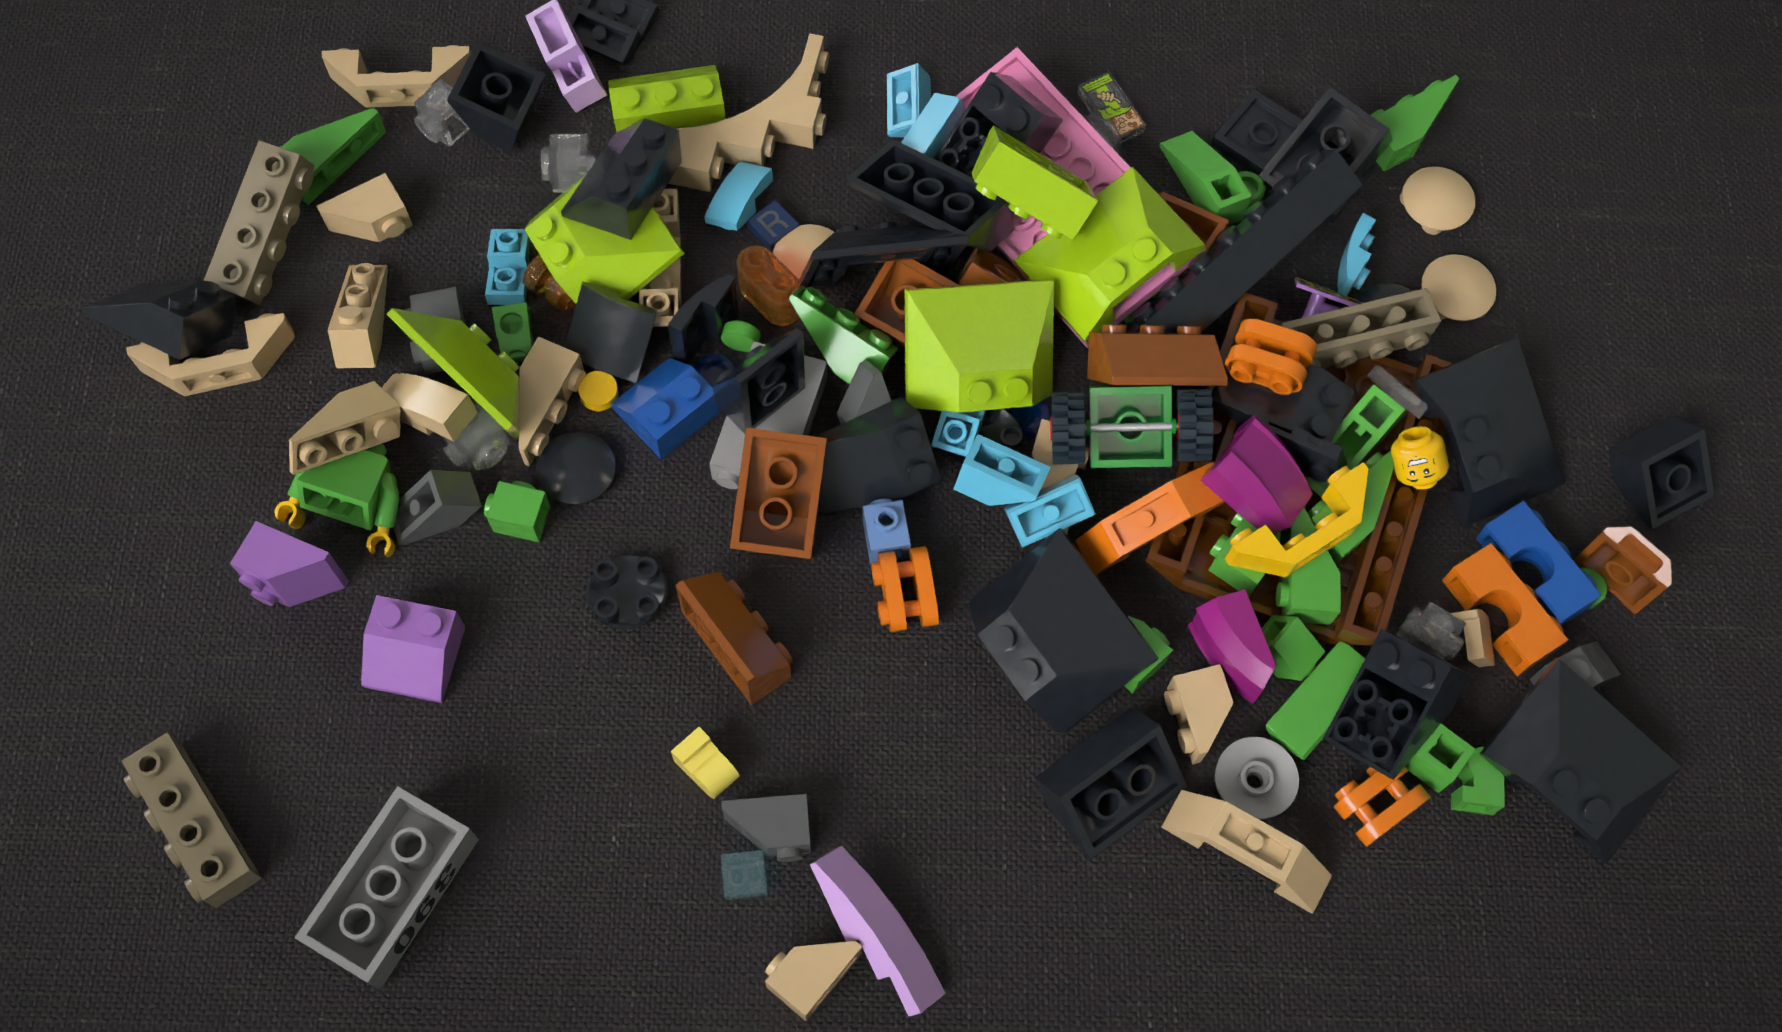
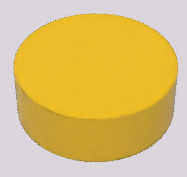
M593 371L586 374L578 387L583 405L593 411H604L611 408V404L619 395L614 377L602 371Z

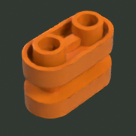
M1246 319L1240 324L1235 337L1238 345L1231 347L1225 361V367L1230 372L1231 377L1239 382H1252L1268 387L1277 394L1289 395L1302 389L1307 376L1305 367L1312 363L1317 350V344L1304 333L1258 319Z
M926 546L909 548L910 561L897 562L895 552L889 551L878 553V561L871 562L874 586H882L884 601L877 602L881 626L888 625L890 632L907 630V617L919 616L922 627L939 625L937 600ZM912 577L916 600L903 601L900 578Z
M1406 766L1394 780L1370 767L1366 770L1370 778L1361 785L1352 780L1335 794L1339 802L1333 807L1340 816L1346 820L1355 813L1365 825L1355 834L1366 847L1431 798L1421 784L1410 791L1403 784L1400 778L1409 771ZM1384 790H1387L1396 802L1378 815L1369 805V802Z

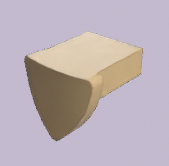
M1483 610L1461 611L1439 617L1440 629L1464 630L1468 661L1479 668L1495 665L1490 621L1488 615Z

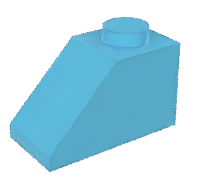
M977 434L962 464L953 490L989 506L1035 501L1051 467Z

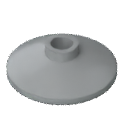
M1247 737L1233 742L1223 751L1216 764L1215 783L1222 800L1231 803L1259 820H1264L1280 815L1292 804L1299 788V774L1291 755L1282 746L1266 738ZM1250 775L1256 776L1260 780V787L1252 788L1249 786L1247 777Z

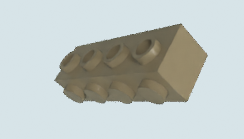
M258 141L204 281L217 283L220 288L235 294L236 297L261 305L263 297L269 293L272 287V274L275 266L285 254V241L289 230L299 218V205L304 192L310 188L313 182L314 164L300 154Z
M1427 288L1283 322L1281 326L1304 333L1316 342L1317 350L1311 363L1312 365L1320 368L1334 365L1336 368H1344L1353 364L1358 359L1366 357L1380 359L1389 355L1394 350L1406 348L1412 351L1425 346L1440 324L1441 319Z
M167 732L121 761L128 772V775L123 778L127 787L137 799L141 796L143 797L148 806V809L143 812L145 818L157 833L160 831L164 833L169 842L164 846V850L176 867L181 865L184 867L189 876L184 881V884L196 902L199 903L203 900L211 906L218 908L262 879L183 745Z

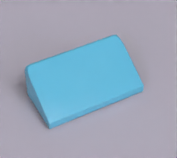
M918 63L887 74V135L889 137H905L931 99L930 76Z
M934 93L901 143L934 158L965 111L962 99L956 96Z
M1072 475L1041 489L1035 501L1012 503L1003 507L1022 547L1053 534L1059 528L1065 529L1096 515L1083 483L1077 475Z

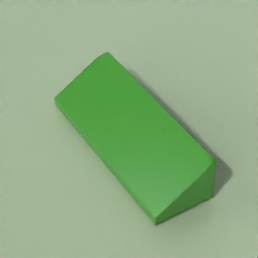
M1339 641L1267 722L1266 728L1270 739L1288 752L1305 760L1323 739L1365 658L1348 644Z

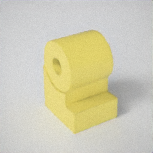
M698 727L671 750L674 762L707 795L715 799L740 775L729 760L718 751L719 749L711 742L710 737Z

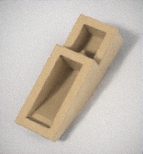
M404 373L393 374L382 387L385 392L401 405L400 421L429 436L432 432H435L454 442L478 413L468 394L429 378Z

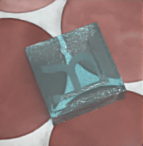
M763 850L721 855L725 900L767 895Z

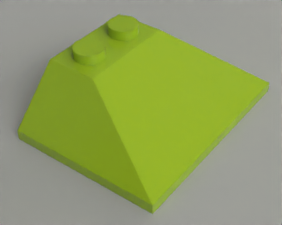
M1133 167L1096 195L1098 199L1097 204L1073 240L1064 235L1058 239L1048 233L1014 260L1015 264L1030 281L1054 280V308L1085 343L1089 341V332H1100L1103 324H1110L1115 320L1113 307L1169 264L1176 272L1206 248L1199 237Z
M584 175L532 218L524 230L555 281L575 304H577L582 281L621 292L620 299L629 300L685 253L654 207L651 208L631 240L562 217L561 210L585 177Z
M1054 280L905 289L906 401L917 409L962 413L1033 406L1051 396L1053 387Z
M392 308L387 313L393 322L453 378L516 441L519 439L520 378L515 372L520 367L504 351L497 356L487 346L491 339L475 323L468 328L461 320Z

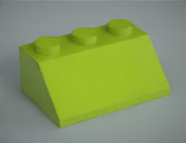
M715 65L608 80L616 133L644 118L672 128L697 127L725 120L724 101Z
M993 125L972 171L974 182L977 183L975 188L992 200H995L997 196L1010 203L1008 208L1018 216L1028 219L1031 215L1043 222L1041 228L1058 239L1064 235L1073 240L1098 202L1090 184Z

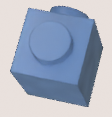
M878 499L869 505L863 506V526L870 564L871 562L878 561V553L889 551L895 552L896 560L909 559L911 543L903 500L893 502L891 499Z

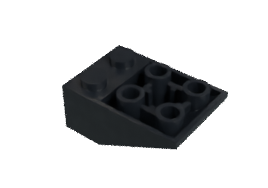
M991 71L933 159L973 178L972 171L993 125L1040 153L1063 119L1012 76Z
M1381 629L1323 739L1394 780L1452 711L1471 674L1404 638Z

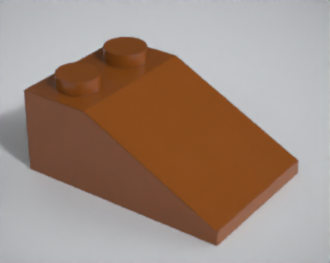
M746 428L730 549L812 559L827 438Z

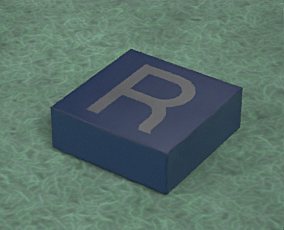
M776 200L747 221L748 229L771 252L780 239L799 226V223Z

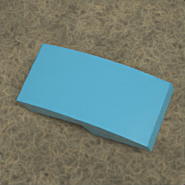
M740 161L727 175L714 195L705 214V223L719 226L726 230L737 231L756 213L755 198L773 182L772 168Z
M1365 213L1361 215L1340 261L1337 286L1338 293L1345 296L1349 294L1352 288L1360 290L1371 272L1365 266L1372 255L1367 250L1375 236L1370 234V231L1376 219Z
M491 229L487 253L489 263L485 291L487 305H511L526 302L530 238L524 229Z
M986 410L962 413L942 411L931 447L966 457L977 434H979Z

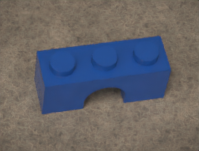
M1524 501L1486 524L1476 538L1483 548L1492 543L1498 552L1503 553L1509 559L1510 563L1526 561L1538 568L1543 578V585L1534 591L1537 600L1547 614L1554 617L1561 626L1589 609L1602 596L1597 590V584L1588 573L1581 571L1572 560L1567 546L1552 536L1545 527L1542 516L1537 511L1530 509Z

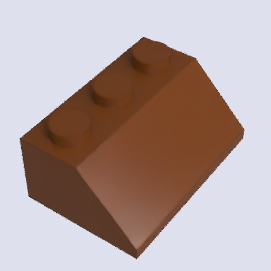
M913 259L885 262L854 314L858 316L861 324L870 330L877 329L884 332L892 339L893 344L905 350V289L960 285Z
M1103 324L1102 332H1089L1087 379L1111 385L1227 386L1228 378L1215 335L1201 334V326H1177V333H1164V326L1140 325V332H1126V325Z
M720 572L685 579L676 584L682 613L751 706L791 679V667L789 664L793 662L792 657L781 642L778 641L774 644L768 637L766 632L769 628L762 616L756 610L752 613L749 612L742 602L746 598L733 579L727 582Z

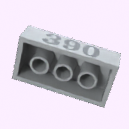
M397 786L294 938L381 990L479 839L470 828Z

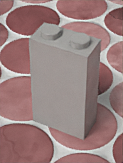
M753 341L750 351L759 345L764 346L765 344ZM804 355L805 389L755 429L808 436L828 379L827 361ZM726 416L709 464L713 480H716L719 485L725 488L738 489L745 434L728 416Z

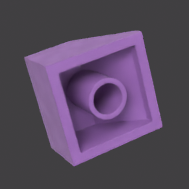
M255 521L230 562L240 575L239 582L253 590L251 595L255 599L270 606H273L276 601L285 606L292 607L344 589L349 582L329 552Z
M376 595L364 631L362 687L443 703L465 630V625L457 611Z

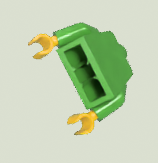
M379 444L297 473L287 493L290 496L289 501L281 502L275 508L274 513L277 520L284 523L288 514L293 511L289 519V526L298 529L304 524L306 519L305 513L301 509L303 508L367 530H371L376 525L378 526L377 532L372 533L367 539L368 550L374 555L376 544L381 540H386L385 556L387 558L392 556L395 551V544L389 537V530L395 527L399 506L397 479L390 473V463L385 456L387 452L385 446Z

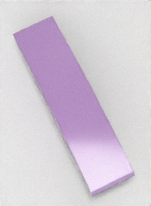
M843 846L835 848L810 864L846 942L860 941L877 980L886 977L891 978L908 1016L922 1013L946 994L924 951L898 911L869 874Z

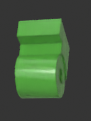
M527 303L493 307V318L500 353L504 351L515 363L524 362L534 345L532 318Z
M1484 747L1476 748L1458 774L1463 785L1451 793V810L1493 815L1505 807L1504 775L1480 755Z

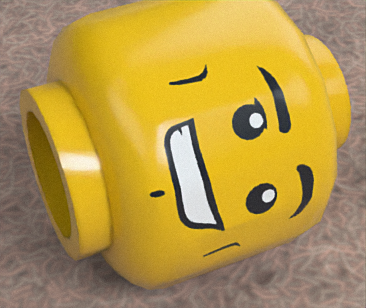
M1421 426L1406 429L1399 434L1398 439L1391 446V455L1397 479L1405 485L1413 486L1416 489H1428L1435 486L1437 481L1447 474L1449 463L1445 443L1441 435L1431 431L1429 428Z

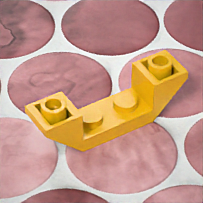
M1364 462L1352 470L1348 466H1344L1327 479L1330 485L1321 498L1333 513L1315 525L1317 531L1310 536L1305 537L1303 533H1300L1282 547L1266 524L1254 532L1247 528L1231 539L1230 544L1232 547L1224 558L1230 566L1287 577L1351 536L1362 522L1368 467Z

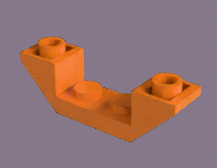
M1211 462L1171 480L1103 519L1079 537L1075 542L1096 575L1130 556L1129 553L1192 517H1200L1225 503L1224 500L1200 481L1215 462Z

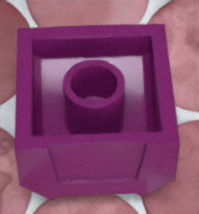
M1255 414L1239 426L1232 436L1233 439L1216 463L1206 471L1200 481L1256 529L1266 524L1270 531L1274 533L1291 527L1313 493L1293 455L1272 429Z
M1244 589L1214 598L1197 607L1195 617L1187 625L1196 644L1210 665L1220 664L1227 684L1250 703L1254 704L1264 690L1276 664Z

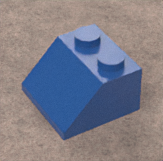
M668 358L611 404V408L660 459L664 458L720 412L719 407L715 404L713 387L692 366L672 358Z

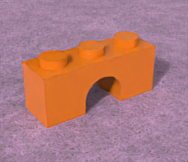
M1492 543L1454 566L1442 580L1465 611L1471 610L1479 604L1488 603L1499 607L1505 613L1508 620V630L1492 645L1517 677L1553 654L1568 641L1567 637L1563 634L1561 624L1554 617L1547 614L1539 604L1534 590L1520 580L1512 570L1509 559L1503 553L1498 552Z

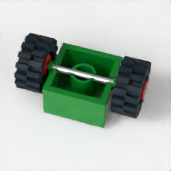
M1089 384L1090 419H1086V424L1084 392H1052L1050 441H1052L1053 464H1085V432L1086 436H1090L1091 468L1172 467V434H1176L1178 462H1211L1213 454L1211 390H1177L1176 416L1172 418L1171 385Z

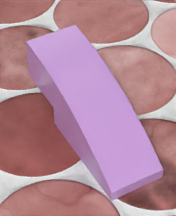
M552 0L525 16L545 62L552 70L563 96L576 113L607 95L583 45L558 0Z

